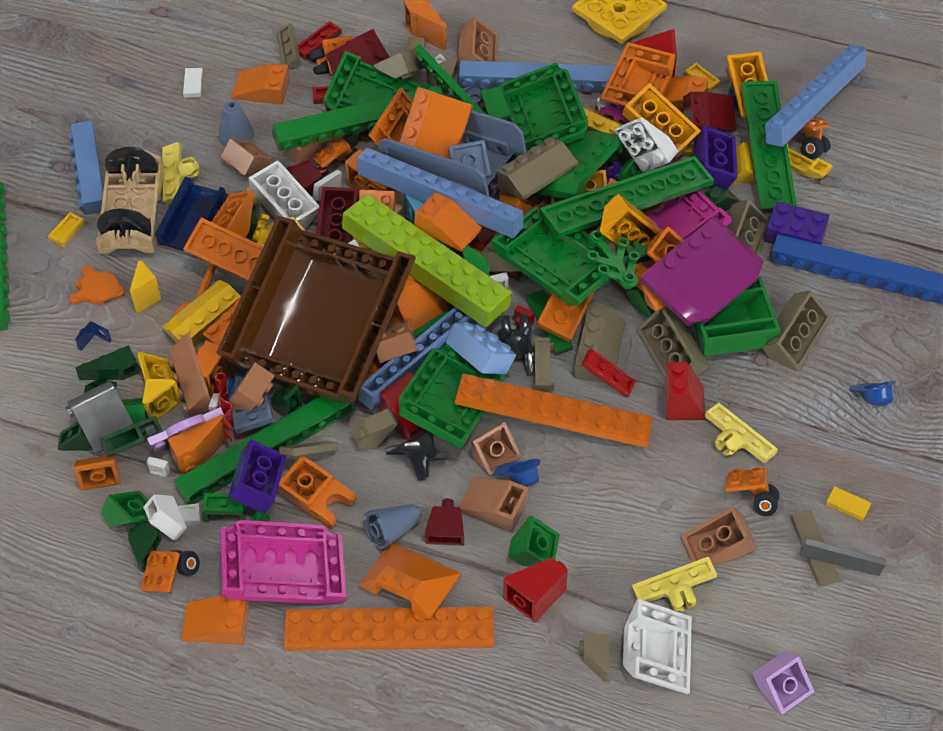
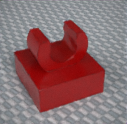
M517 305L514 310V322L520 327V315L527 314L531 328L534 324V312Z

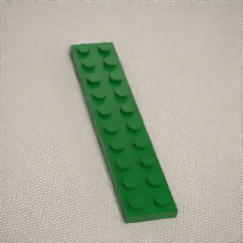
M420 44L414 47L418 53L416 57L421 62V65L427 71H430L432 77L442 84L441 86L447 93L452 95L453 99L473 105L472 110L485 114ZM516 152L510 157V160L513 161L523 154Z
M693 156L541 207L539 214L556 237L561 238L601 224L604 206L618 193L637 209L642 210L711 186L714 183V179L699 160Z

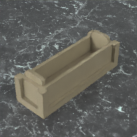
M535 338L534 342L535 390L549 393L555 390V383L551 382L550 351L554 350V343H550V338Z

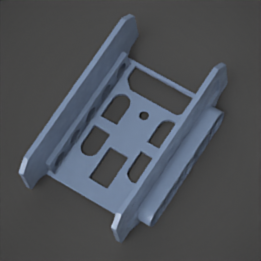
M471 110L460 144L485 140L491 177H485L476 167L387 138H383L377 144L379 152L488 197L487 185L497 174L496 171L502 168L516 152L520 154H525L526 152L523 131L515 123Z

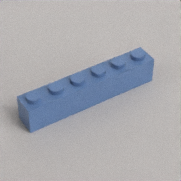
M92 120L71 124L72 131L69 132L70 141L74 143L71 145L72 155H75L72 158L74 168H77V171H74L76 181H79V184H76L78 195H81L78 198L80 208H84L86 215L101 212L104 191L95 131Z

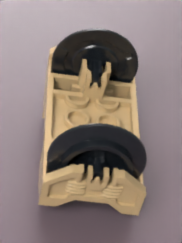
M137 147L116 149L110 152L105 159L106 175L101 214L97 221L98 237L96 238V244L99 254H109L115 249H137L144 253H154L158 236L157 207L158 201H161L163 189L161 157Z

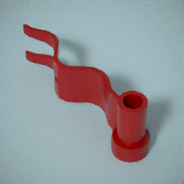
M217 373L215 375L213 393L218 394V408L221 407L224 414L223 433L232 442V436L226 431L227 427L232 430L231 423L233 420L232 404L226 401L229 398L227 376L224 373Z

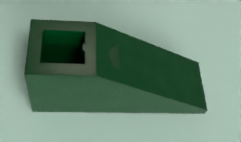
M129 345L75 367L79 380H124L140 373L138 362Z

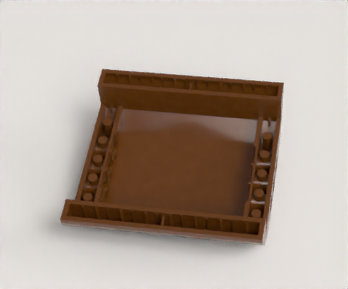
M278 215L216 353L246 371H249L253 364L257 363L275 375L271 381L283 386L297 385L301 392L331 401L352 403L359 394L416 257L397 251L396 256L392 257L301 230L295 220Z

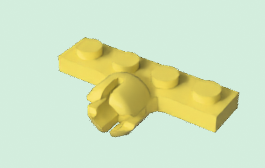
M179 142L162 147L163 202L166 205L182 201L183 181L195 178L200 174L198 162L194 160V157L182 159Z
M720 403L706 411L705 417L723 431L715 440V445L719 452L727 448L722 453L723 455L729 456L744 448L762 463H766L777 454L778 449Z
M708 556L633 584L632 589L637 600L652 602L667 597L675 611L684 612L682 606L684 603L688 610L696 604V597L692 587L716 578L717 573Z

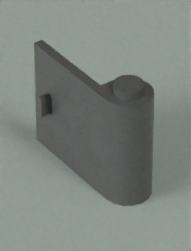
M111 381L68 401V406L65 407L70 418L74 416L77 419L94 453L104 449L100 438L133 424Z

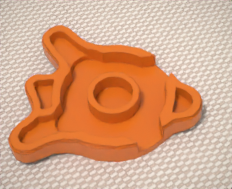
M87 265L82 269L83 277L75 283L76 287L80 290L71 294L69 300L73 305L82 302L102 305L104 301L109 299L122 298L125 291L113 274L105 271H96Z

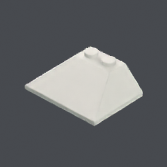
M640 599L636 600L624 627L623 666L632 677L689 694L692 617Z

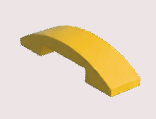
M788 148L791 170L798 174L811 178H823L833 168V165L820 158L813 161Z

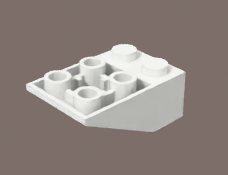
M642 117L614 129L642 173L670 163L678 152L669 136Z

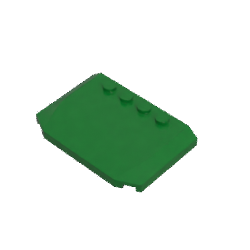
M345 51L323 98V103L332 111L395 96L399 88H403L408 93L416 91L417 87L425 89L434 86L428 83L423 86L407 79L402 80V77L393 78L375 69L374 66L362 62L360 56Z
M557 63L499 84L512 122L523 131L526 152L550 137L560 140L564 144L585 137L588 126L587 116L569 71L565 68L561 69Z
M586 131L584 138L565 144L579 165L534 194L565 199L583 194L586 191L585 184L615 151L621 152L625 148L624 144L617 134Z
M534 207L523 216V228L514 238L500 233L491 243L498 256L569 306H578L610 279L597 275V269L601 264H592L586 260V256L591 250L596 251L599 256L607 258L599 247H592L588 243L589 234L581 230L557 238L539 214V207ZM609 267L610 271L617 272L615 268Z
M446 344L442 349L438 350L436 348L430 351L399 397V416L451 444L463 448L486 411L455 404L462 374L474 375L499 382H504L506 375L481 373Z

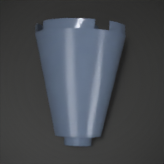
M236 101L225 103L219 130L221 143L226 147L229 139L252 141L254 130L241 105Z
M414 504L370 510L364 514V516H367V520L363 521L366 534L371 542L375 541L377 543L375 547L382 550L419 523L421 511Z

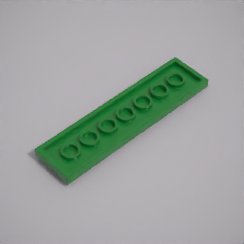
M777 81L742 82L741 91L759 209L761 212H772L776 201L797 206L787 143L783 147L766 143L765 124L781 110Z

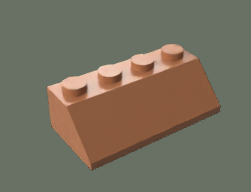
M187 333L170 350L172 358H169L168 361L171 370L175 369L176 373H173V377L181 387L178 388L180 399L185 400V403L182 404L185 415L189 414L190 417L209 412L210 396L190 333Z

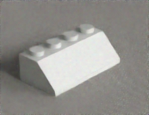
M279 161L249 177L250 190L254 191V196L275 219L278 215L285 218L293 216L304 229H307L319 212L320 206Z

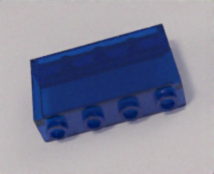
M184 177L155 232L158 244L184 251L183 248L200 218L202 217L212 222L228 197L224 187H220L217 191L195 185L192 178Z

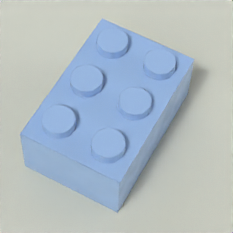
M454 323L446 340V343L481 373L507 374L516 357V354L510 350L511 347L499 341L497 335L490 333L479 323Z

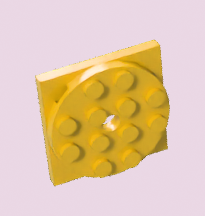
M579 0L572 5V11L585 19L595 32L606 38H613L620 44L644 32L651 24V21L667 9V3L662 0Z

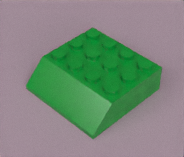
M761 276L708 322L693 323L704 357L760 349L781 333Z

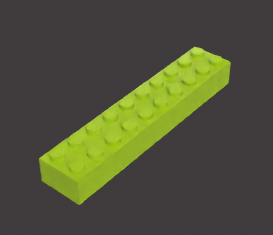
M366 194L343 213L342 228L378 253L395 257L397 251L415 256L416 260L409 275L485 328L510 307L512 292L370 194Z

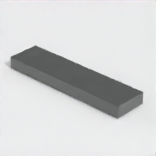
M806 538L800 549L801 556L880 576L886 566V559L808 538Z

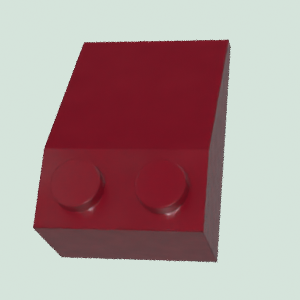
M374 29L355 37L325 55L334 72H336L345 51L360 56L362 62L372 66L390 58Z
M689 92L683 96L684 115L700 130L703 126L719 131H736L734 97L732 95L713 92Z

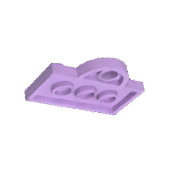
M221 407L206 414L185 419L169 427L166 431L147 438L146 445L148 450L154 449L155 452L162 450L168 443V438L221 414L224 415Z

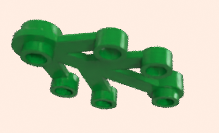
M599 230L592 231L589 235L588 243L592 247H599L607 257L599 256L594 250L588 252L586 260L589 263L601 264L597 269V275L602 278L608 277L618 280L625 289L635 287L638 283V277L634 270L640 258L639 253L636 251L629 252L627 257L629 263L626 270L622 262L625 250L629 244L628 239L624 237L618 239L615 256L605 243L604 235ZM609 267L615 268L617 272L610 271Z

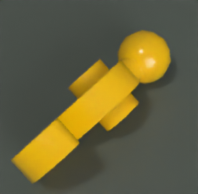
M261 213L252 239L255 243L262 246L265 245L269 236L268 230L264 229L266 222L269 220V215Z

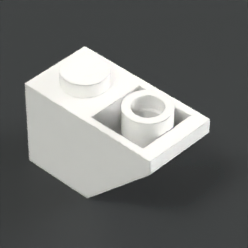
M154 494L143 507L149 522L172 540H177L187 528L173 496Z

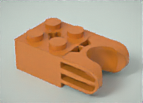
M304 455L282 477L278 486L281 496L329 529L336 525L335 515L328 510L329 505L334 502H341L350 506L357 500L352 490L337 481L333 475Z

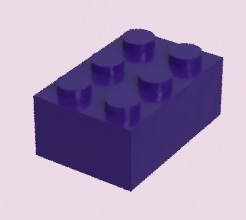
M703 126L701 132L694 140V156L713 177V186L728 189L737 178L736 138L734 135Z
M776 201L767 227L765 242L775 244L777 234L822 245L830 214Z
M250 439L240 453L228 497L265 513L275 501L286 456Z

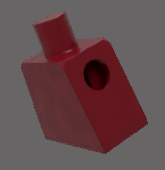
M309 160L286 168L310 196L313 195L314 184L323 179V176L329 174L326 166L324 168L320 166L316 168Z
M445 498L442 500V506L432 507L425 531L426 544L464 546L461 508L454 507L452 499Z

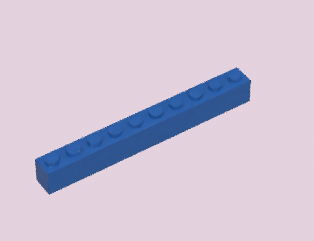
M777 234L771 256L772 263L943 305V274Z

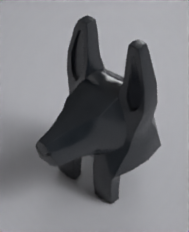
M509 315L501 316V329L497 333L499 341L511 347L510 350L516 354L515 358L524 359L527 376H531L535 363V353L531 344L532 329L529 326L528 315H520V327L518 325H510ZM509 370L507 374H504L506 377H509Z
M425 429L415 433L406 443L385 447L386 455L406 454L407 459L413 466L418 481L426 480L429 477L430 461H440L449 458L448 452L435 453L433 437L437 435Z

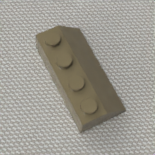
M550 137L539 145L532 147L525 154L519 155L510 163L503 165L496 173L501 190L524 200L579 164L562 141Z
M750 199L732 204L729 212L732 222L726 227L759 256L770 220Z
M811 290L793 294L777 319L781 333L762 347L771 360L795 371L800 369L831 318Z
M593 304L588 306L575 363L574 378L605 383L581 366L587 351L591 348L615 366L617 364L625 320L608 307Z
M667 306L654 312L636 329L665 378L667 362H688L697 377L710 366L684 322Z

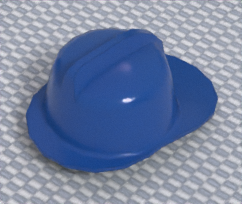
M896 381L857 384L851 386L849 390L861 391L868 403L880 406L893 401L892 385Z
M540 459L505 463L496 467L494 473L499 476H509L511 481L523 486L539 482L537 466L540 464Z

